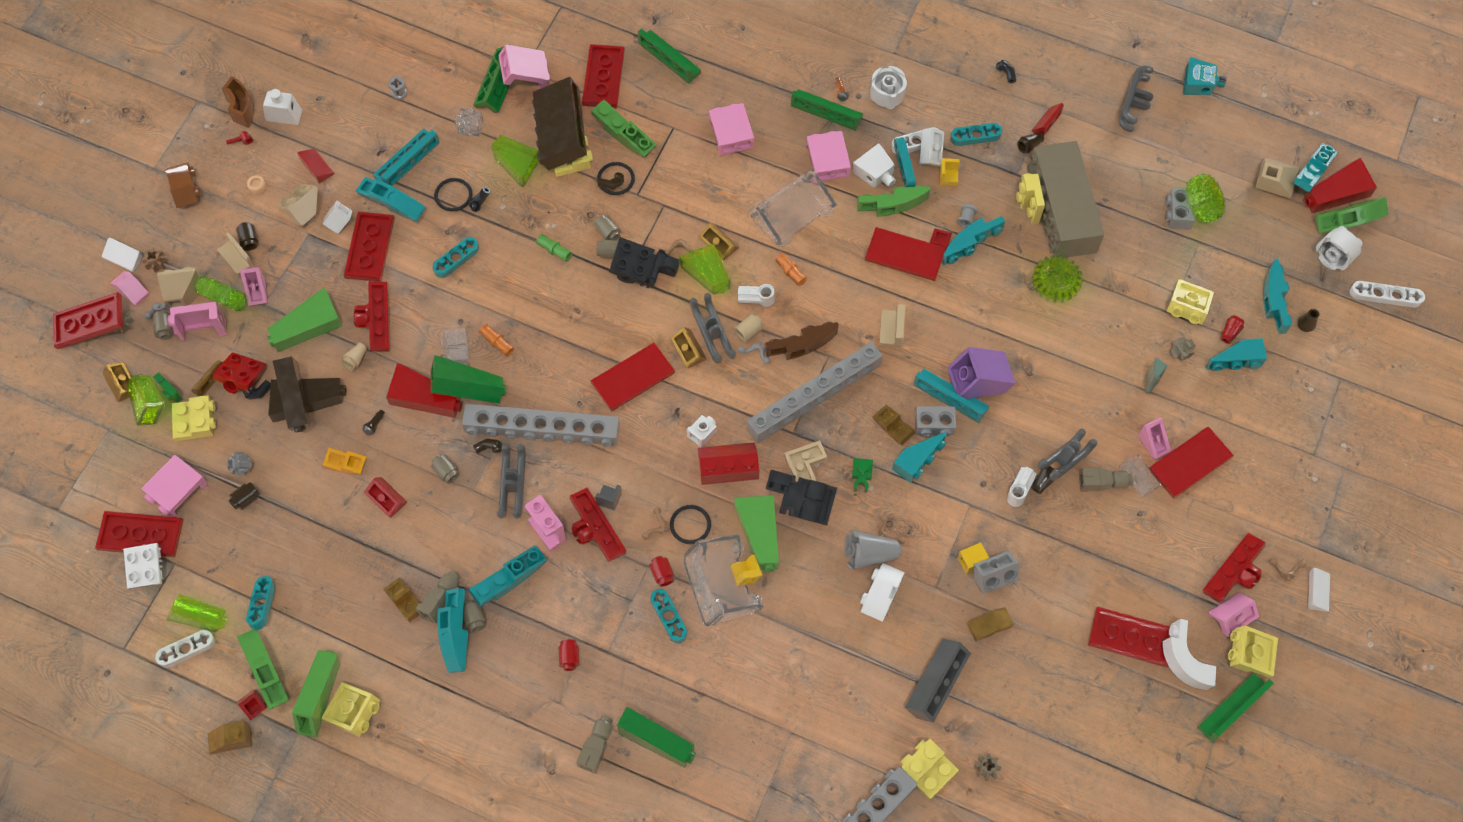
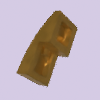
M887 404L873 416V419L901 446L915 434V430L901 420L900 414Z
M400 577L383 589L408 622L419 616L415 608L420 602Z
M1006 607L975 618L969 621L967 625L975 641L991 637L994 633L1009 629L1014 626V623Z

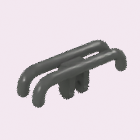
M1140 66L1134 72L1119 117L1120 126L1126 131H1134V126L1127 122L1131 124L1137 123V118L1129 114L1131 106L1143 110L1150 109L1151 104L1147 101H1152L1153 94L1138 89L1137 86L1139 81L1148 82L1150 80L1149 75L1142 73L1151 74L1153 72V67Z
M706 293L704 295L705 305L709 316L705 318V322L699 310L697 299L692 298L690 300L691 309L713 361L717 364L722 361V357L718 354L713 340L720 338L727 356L731 359L735 358L736 351L732 349L714 308L711 294Z
M1080 429L1071 440L1047 459H1041L1038 469L1045 470L1055 461H1058L1062 466L1058 470L1054 469L1049 477L1051 481H1056L1084 459L1096 447L1097 440H1090L1080 451L1081 444L1079 442L1086 434L1085 429Z
M503 444L501 447L502 468L497 516L501 519L505 517L508 492H515L513 516L518 519L521 517L523 504L525 447L523 444L517 446L518 460L516 471V469L509 468L510 450L507 444Z

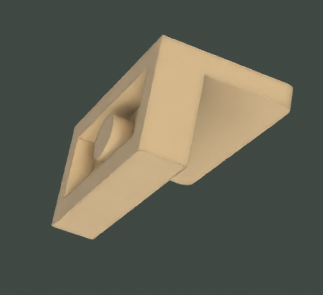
M228 232L226 236L229 241L219 247L217 251L240 278L241 269L253 268L254 265L247 253Z
M898 304L897 311L882 310L880 345L902 347L906 305Z

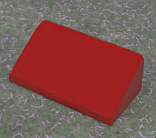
M1060 103L1050 107L1034 126L1032 133L1041 132L1045 135L1060 117L1064 104Z
M315 149L297 153L301 162L318 183L334 175V172Z
M374 477L364 491L389 518L394 516L407 503L382 477Z

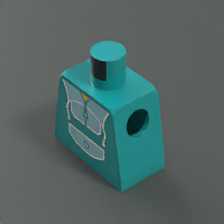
M1190 57L1185 69L1183 95H1212L1215 86L1225 87L1226 77L1217 75L1218 66L1216 64Z

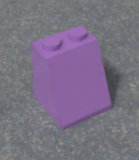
M968 347L947 368L955 393L965 399L1004 394L1015 384L1004 351Z

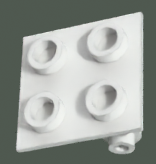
M157 543L123 549L127 589L162 584L164 577L160 568H163V566H159V562H162V560H159L161 558V548H159Z

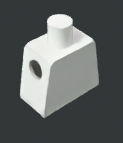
M278 89L268 91L263 104L265 121L293 125L299 124L303 110L292 94L282 93Z
M879 143L853 162L852 172L872 187H877L883 182L890 188L896 182V179L892 176L895 165Z

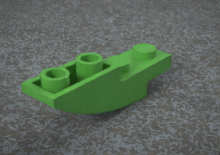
M602 100L591 111V114L604 125L603 129L636 154L645 157L656 147L657 144L631 120L629 122L625 120L605 100Z
M900 186L894 188L893 194L890 195L884 193L881 195L865 194L858 196L857 211H876V217L905 212L922 204L929 198L930 186Z
M1384 196L1351 204L1349 207L1316 214L1315 219L1318 233L1331 231L1339 226L1350 228L1389 215L1387 200Z
M250 630L237 636L269 710L288 702V697L258 631Z

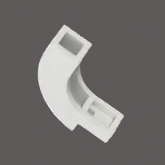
M1179 619L1170 626L1169 635L1171 637L1163 641V651L1167 664L1172 672L1187 685L1208 690L1215 686L1216 666L1201 663L1190 654L1187 647L1188 620Z

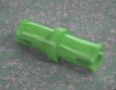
M541 234L536 240V244L548 250L549 254L556 255L565 262L570 260L572 252L562 247L558 241H553L544 234Z

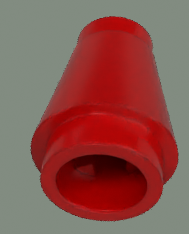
M1235 315L1227 318L1220 338L1221 341L1231 344L1243 330L1244 320Z

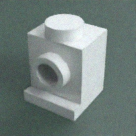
M701 415L691 427L687 428V437L700 448L717 433L716 422L710 416L706 418Z

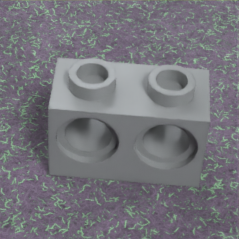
M1172 188L1170 194H1167L1165 199V205H1168V210L1166 211L1168 228L1191 230L1195 221L1194 189Z
M916 407V435L930 437L944 432L947 433L946 437L954 435L956 430L955 407ZM926 420V421H928L930 424H929V425H925V424H923L921 421ZM945 420V421H947L949 424H948V425H944V424L941 423V421Z
M1010 551L973 564L975 583L984 594L1020 580L1019 562Z

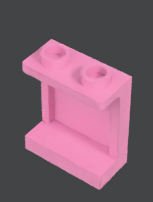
M505 45L499 53L504 84L511 85L514 79L537 82L539 89L549 83L550 74L548 73L547 59H545L544 51Z
M743 103L709 110V122L712 124L719 155L754 148V136Z
M831 131L824 134L807 136L806 147L809 149L813 165L814 182L850 177L851 165L842 131Z
M217 302L170 308L168 324L170 327H173L174 334L178 335L181 341L185 340V331L214 327L219 336L227 335L226 318Z
M174 455L141 490L146 494L144 498L152 505L154 503L159 505L158 510L165 516L170 514L172 517H176L175 510L198 486L203 490L208 483L203 476Z
M541 495L525 504V509L531 516L528 519L529 524L550 552L567 541L563 524Z

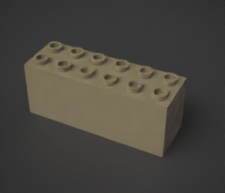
M1077 141L1034 147L1033 153L1030 155V163L1027 165V171L1039 176L1045 203L1041 221L1045 223V236L1049 237L1050 253H1053L1054 259L1097 253L1104 238V231Z

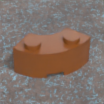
M231 76L222 88L227 102L230 103L228 111L233 122L249 128L254 114L252 102L244 85L238 79Z
M187 162L167 168L166 174L170 184V192L176 208L197 203L201 193L199 187L194 182L193 177L196 176L194 167L189 166Z

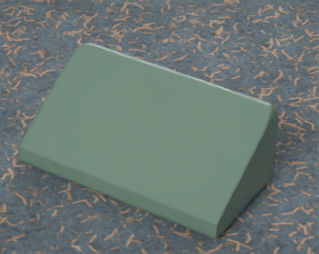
M1158 358L1154 359L1147 372L1145 391L1147 394L1159 383L1167 368V365Z

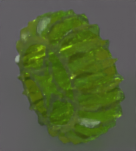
M1206 173L1189 179L1186 187V196L1188 197L1187 202L1190 204L1193 214H1196V218L1200 219L1201 222L1208 223L1221 218L1225 213L1224 209L1226 206L1224 204V194L1221 191L1222 188L1219 187V183L1215 181L1214 177Z
M1052 255L1050 259L1045 257L1043 261L1040 260L1034 268L1032 275V284L1036 286V292H1041L1040 297L1046 296L1047 301L1050 298L1053 299L1054 303L1057 302V299L1061 303L1065 299L1071 300L1080 291L1083 282L1079 265L1074 266V260L1069 262L1068 256L1062 259L1061 255L1057 258Z
M200 276L195 284L194 290L196 293L234 311H240L245 304V294L212 278Z

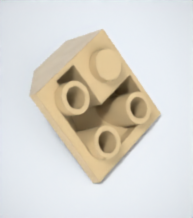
M1264 157L1255 188L1291 199L1295 186L1293 182L1298 175L1299 167Z
M299 184L293 189L294 192L290 196L287 195L280 200L281 204L277 208L293 223L303 226L316 214L318 193L316 185Z
M195 267L165 270L164 272L157 273L165 305L171 308L190 305L205 289V284Z

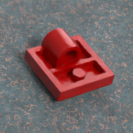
M232 352L213 373V380L222 382L224 389L232 394L237 393L240 389L248 391L266 371L267 364Z

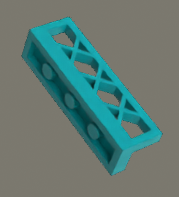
M423 128L373 174V177L393 186L440 143L437 133L434 130L428 132Z
M923 368L921 373L918 372L915 377L913 386L944 404L955 407L956 411L977 423H980L989 409V405L977 398L965 399L956 394L951 383Z

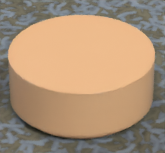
M255 175L247 180V188L252 194H260L266 189V183L263 177Z

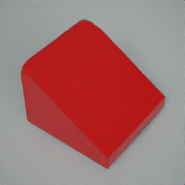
M254 690L237 702L238 706L250 720L267 708Z

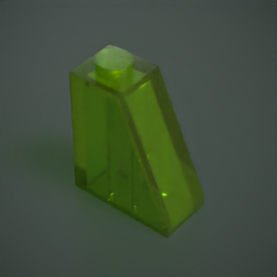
M500 135L491 146L493 157L524 188L539 163V150Z
M714 244L679 256L681 268L713 295L725 293L730 289L731 280Z
M137 374L131 376L127 387L136 425L156 424L163 410L164 401L151 375Z
M178 594L173 601L166 620L217 632L219 628L223 629L227 617L224 616L226 612L224 609Z

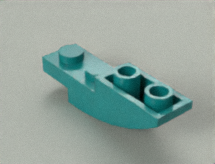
M1322 143L1293 183L1310 192L1338 152L1332 146Z
M365 176L355 190L358 195L386 206L389 211L416 223L426 209L423 204L378 179L373 180Z
M1000 216L987 223L983 218H980L968 225L949 244L944 253L942 264H953L963 256L972 255L976 250L977 243L984 242L992 235H999L1005 225L1004 218Z
M1275 259L1265 278L1263 303L1266 319L1274 318L1278 333L1285 334L1292 325V318L1288 315L1286 309L1287 302L1284 298L1289 291V284L1285 281L1283 266L1280 265L1279 259Z
M535 545L503 564L502 569L469 588V593L480 607L494 598L498 600L535 573L547 562V559Z
M461 588L446 590L445 607L438 609L439 644L449 673L465 671L468 631L462 629L465 589Z

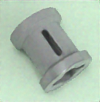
M401 77L391 78L388 84L392 97L396 100L406 97L407 89L404 87V80Z
M963 204L961 207V217L957 220L961 227L966 228L973 223V217L977 214V208L971 204Z

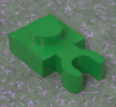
M159 372L153 376L156 382L164 389L161 393L168 401L172 399L175 403H179L183 400L178 391Z
M854 458L852 479H857L854 483V492H857L859 485H863L865 488L864 493H867L869 484L866 480L872 479L873 460Z

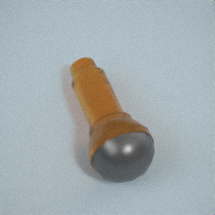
M837 77L835 79L838 89L837 98L840 101H846L849 98V92L844 88L841 78Z

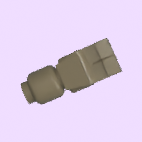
M1101 467L1082 468L1079 473L1080 491L1098 492L1110 489L1111 486L1113 488H1127L1129 485H1133V474H1129L1127 471L1112 472Z
M449 571L448 574H444L437 587L435 586L426 594L422 604L419 603L415 610L422 619L438 624V609L445 607L446 590L456 589L459 585L458 580L460 577L455 572Z
M601 716L600 719L596 720L591 732L592 735L584 743L576 762L579 768L597 773L607 746L605 740H608L613 729L612 719Z

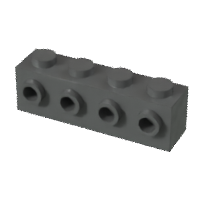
M942 639L905 706L915 718L934 723L971 655L961 642Z

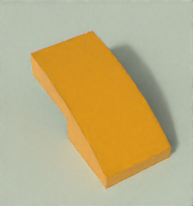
M328 447L322 467L338 472L361 475L367 456L351 451L345 453Z

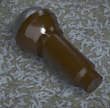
M380 409L371 421L363 425L362 430L366 435L375 433L376 426L385 413L383 410Z

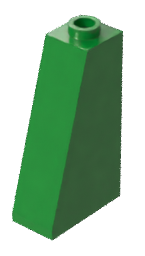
M434 355L430 370L431 393L500 403L501 396H505L506 385H503V377Z
M626 707L617 724L620 736L684 768L687 763H692L696 755L692 743L631 708Z

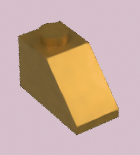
M243 720L223 724L209 732V754L251 747L250 726Z

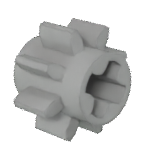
M234 452V456H230L227 460L228 470L236 476H245V472L250 471L252 467L251 458L247 454H243V452Z

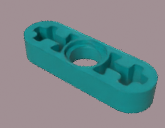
M997 123L958 127L952 130L950 140L956 146L993 142L1000 139L1002 127ZM977 131L981 136L973 137L971 133Z
M905 138L894 139V148L904 186L916 187V179Z
M467 237L433 263L434 274L439 278H445L476 255L479 251L477 240L473 237ZM452 255H461L458 261L451 260ZM440 266H441L442 268L444 267L445 270H443V271H442L441 269L439 270L438 267H440Z
M269 576L258 578L254 584L246 616V622L253 630L262 629L268 620L275 591V584ZM265 599L263 605L256 606L258 601Z
M663 589L654 590L651 593L650 599L656 614L670 640L674 643H682L687 637V629L667 592ZM657 595L660 597L664 596L663 603L665 607L662 608L659 601L655 602ZM665 612H673L674 618L671 621H666L663 618ZM675 623L678 631H682L681 637L673 636L675 632L672 625Z

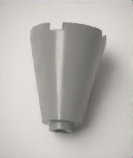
M849 530L851 535L846 536L845 557H849L850 562L846 563L851 570L894 561L902 554L901 544L894 539L858 530Z

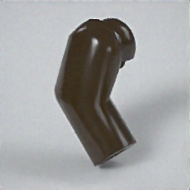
M617 172L611 180L599 178L598 187L614 190L624 183V175Z
M487 438L473 445L477 454L488 448L492 449L494 453L502 451L501 442L496 439Z

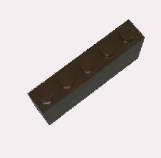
M567 77L534 91L532 104L535 110L533 116L536 121L535 132L538 139L536 145L539 149L538 160L540 164L551 170L586 156L579 86L571 77Z

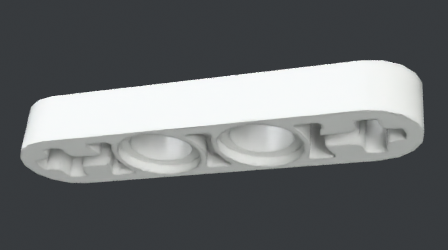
M1356 281L1349 291L1350 295L1357 300L1412 308L1419 307L1425 300V294L1419 289L1365 281ZM1373 290H1380L1382 296H1376ZM1392 293H1399L1401 295V299H1395L1392 296Z

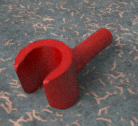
M242 131L240 136L226 140V143L228 145L242 141L243 144L249 145L253 142V139L247 131Z

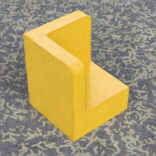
M942 158L939 169V185H958L960 159Z
M980 542L960 551L957 558L967 575L974 572L973 564L986 560L989 556Z
M755 554L750 555L746 561L730 565L737 587L755 584L762 576Z

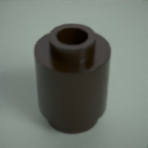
M249 222L239 224L236 232L240 246L245 251L256 249L258 238L255 226Z
M251 482L244 483L229 495L231 499L228 501L234 509L239 508L243 510L257 499L256 496L259 495V492Z

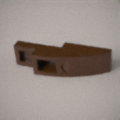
M826 322L819 326L809 325L801 329L800 336L792 335L780 340L771 339L765 344L766 356L785 354L786 360L807 355L824 346L837 335L838 322Z

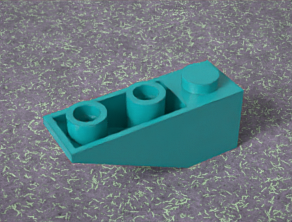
M1263 338L1240 341L1211 358L1206 366V370L1220 371L1229 368L1239 370L1247 367L1251 369L1262 367L1267 360Z
M941 433L905 448L895 460L892 470L910 483L915 478L918 480L924 472L923 467L926 464L930 465L935 458L934 454L936 451H941L946 445L947 433Z

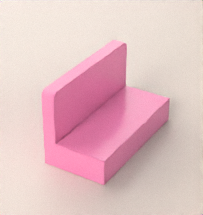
M1237 593L1209 611V615L1219 621L1222 632L1227 637L1231 635L1235 628L1248 625L1260 617L1255 601L1242 593Z

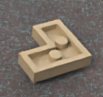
M819 440L784 453V458L791 474L796 476V482H798L799 477L817 481L811 465L827 460V455Z

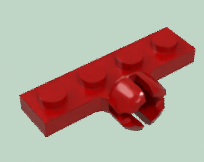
M368 281L369 302L366 305H356L354 307V325L357 328L369 329L370 352H389L387 282Z
M588 488L570 495L569 499L581 517V520L573 523L571 528L573 536L579 537L576 541L582 545L595 541L608 562L625 555V547Z
M1248 533L1204 587L1203 593L1221 603L1236 584H1240L1247 589H1253L1256 586L1253 583L1259 582L1262 571L1252 563L1264 549L1266 542Z

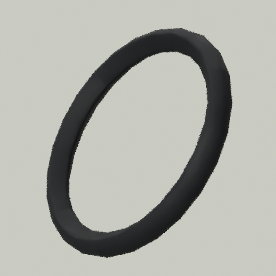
M622 162L608 163L599 170L597 175L598 183L601 174L606 168L616 165L622 166L631 175V182L627 188L616 192L601 187L600 189L610 195H621L628 192L634 185L635 175L627 164Z
M449 178L442 181L436 187L434 199L440 208L452 212L465 208L472 199L473 194L471 186L465 180ZM454 181L464 184L469 191V196L463 205L449 208L441 204L438 199V192L444 184Z
M696 505L680 507L673 513L670 519L671 533L678 541L685 544L701 542L708 536L711 529V520L708 513ZM695 509L705 516L707 529L700 538L686 540L677 535L674 529V520L681 511Z

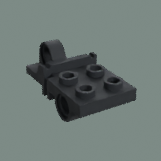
M620 237L609 272L617 275V278L622 282H638L640 286L647 283L646 288L654 286L658 272L675 277L680 260L667 255L665 250L659 249L655 255V249Z
M775 470L770 471L766 489L784 494L779 513L786 514L788 509L790 510L789 516L828 525L837 487L799 477L798 482H796L795 475Z

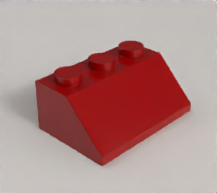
M755 442L697 448L701 485L759 479L760 469Z

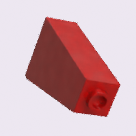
M1358 158L1314 186L1304 198L1305 204L1311 213H1316L1369 198L1377 186L1362 158Z
M400 363L396 364L386 396L389 405L456 418L457 412H460L462 408L460 397L431 393L430 378Z

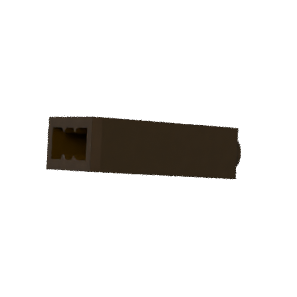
M292 356L274 360L273 366L288 429L294 430V433L303 432L306 430V427H310L299 364Z
M341 378L302 379L308 413L343 403V396H346L347 389L346 385H343ZM271 379L268 415L272 422L286 420L277 379Z

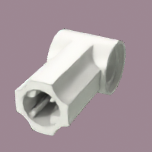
M763 284L760 287L739 286L738 303H754L770 307L775 302L774 288L770 284ZM764 294H770L768 297H763Z
M1021 467L1007 496V502L1011 506L1019 507L1024 503L1037 475L1033 469ZM1013 493H1017L1021 497H1016Z

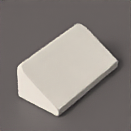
M934 128L923 129L920 164L940 167L944 131Z
M110 237L101 256L131 272L135 271L142 261L141 258H143L138 250Z
M1312 568L1309 571L1308 609L1329 612L1330 573L1318 568Z

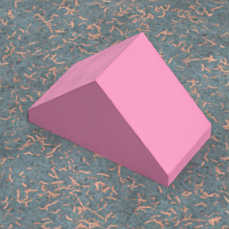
M260 268L241 269L240 274L248 305L267 303L266 282Z
M123 271L110 283L135 306L149 295V292L130 272Z
M1161 417L1143 426L1138 437L1153 459L1171 452Z

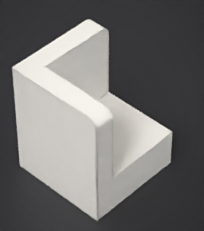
M336 201L325 215L323 225L337 234L340 233L351 219L352 210Z

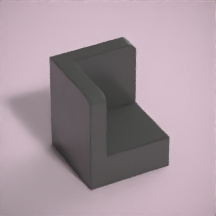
M603 485L600 494L597 493L595 496L597 504L615 511L622 495L621 486L616 485L614 489Z

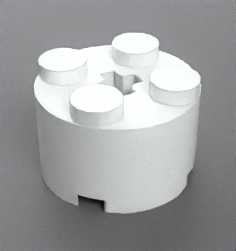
M894 66L877 69L871 80V100L887 109H894L895 106L899 105L904 100L907 86L904 72Z
M1339 226L1331 230L1317 244L1316 252H1319L1320 256L1318 258L1327 268L1331 270L1341 269L1340 271H1343L1360 255L1363 243L1361 239L1356 238L1345 227Z

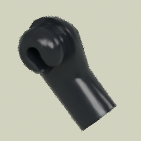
M1007 60L997 62V70H1005L1008 83L1016 82L1014 67Z
M484 186L470 200L469 207L473 212L480 210L481 205L490 194L491 190L488 187Z
M264 380L258 388L251 387L248 391L243 390L242 392L245 398L249 400L260 399L268 392L271 383Z

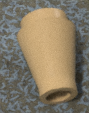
M358 343L342 356L341 364L350 371L357 369L367 351V347L362 343Z

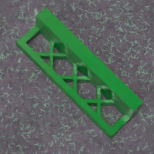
M642 28L638 31L639 45L689 84L701 74L700 68L651 29L648 32H645Z
M504 46L497 48L474 101L473 106L475 108L486 106L494 113L499 112L509 88V85L503 82L499 53Z
M800 89L793 91L791 96V107L854 131L857 130L863 118V113Z
M1253 673L1197 728L1211 742H1214L1274 683L1270 679L1264 683Z

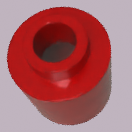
M662 556L653 558L649 567L655 582L660 587L672 584L674 582V573L668 559Z
M562 640L558 647L559 667L563 668L564 671H573L580 665L579 646L576 640Z

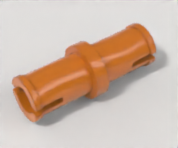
M784 252L776 257L775 261L784 269V273L790 276L798 286L803 285L807 281V277L801 273L798 265L792 263Z
M487 323L479 329V333L490 342V345L496 347L506 357L513 352L514 347L503 339V335L497 334L490 328Z

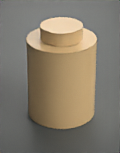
M751 314L734 327L733 330L736 336L743 343H746L763 329V322L759 316Z

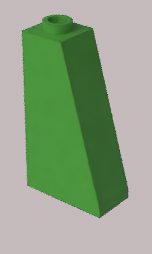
M323 288L268 328L270 336L267 339L271 347L275 346L277 351L280 352L342 327L326 289Z
M774 495L734 498L736 514L752 555L755 554L760 570L764 572L775 571V569L779 568Z
M318 650L292 711L297 734L315 738L318 736L322 723L321 717L327 708L340 667L338 654L332 651Z

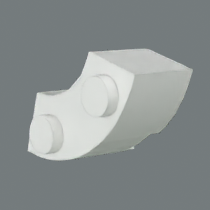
M882 563L880 569L875 568L871 577L874 581L869 593H864L860 604L863 605L860 612L883 622L905 572Z

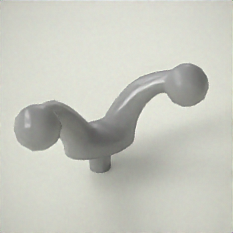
M155 303L152 305V309L146 312L144 316L146 319H151L152 314L156 310H168L170 312L171 307L163 303Z
M759 341L758 345L753 343L748 349H745L743 346L738 348V352L741 354L750 353L758 349L765 364L770 363V358L765 357V348L761 346L762 341Z

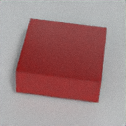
M934 228L930 243L946 247L947 249L952 233Z

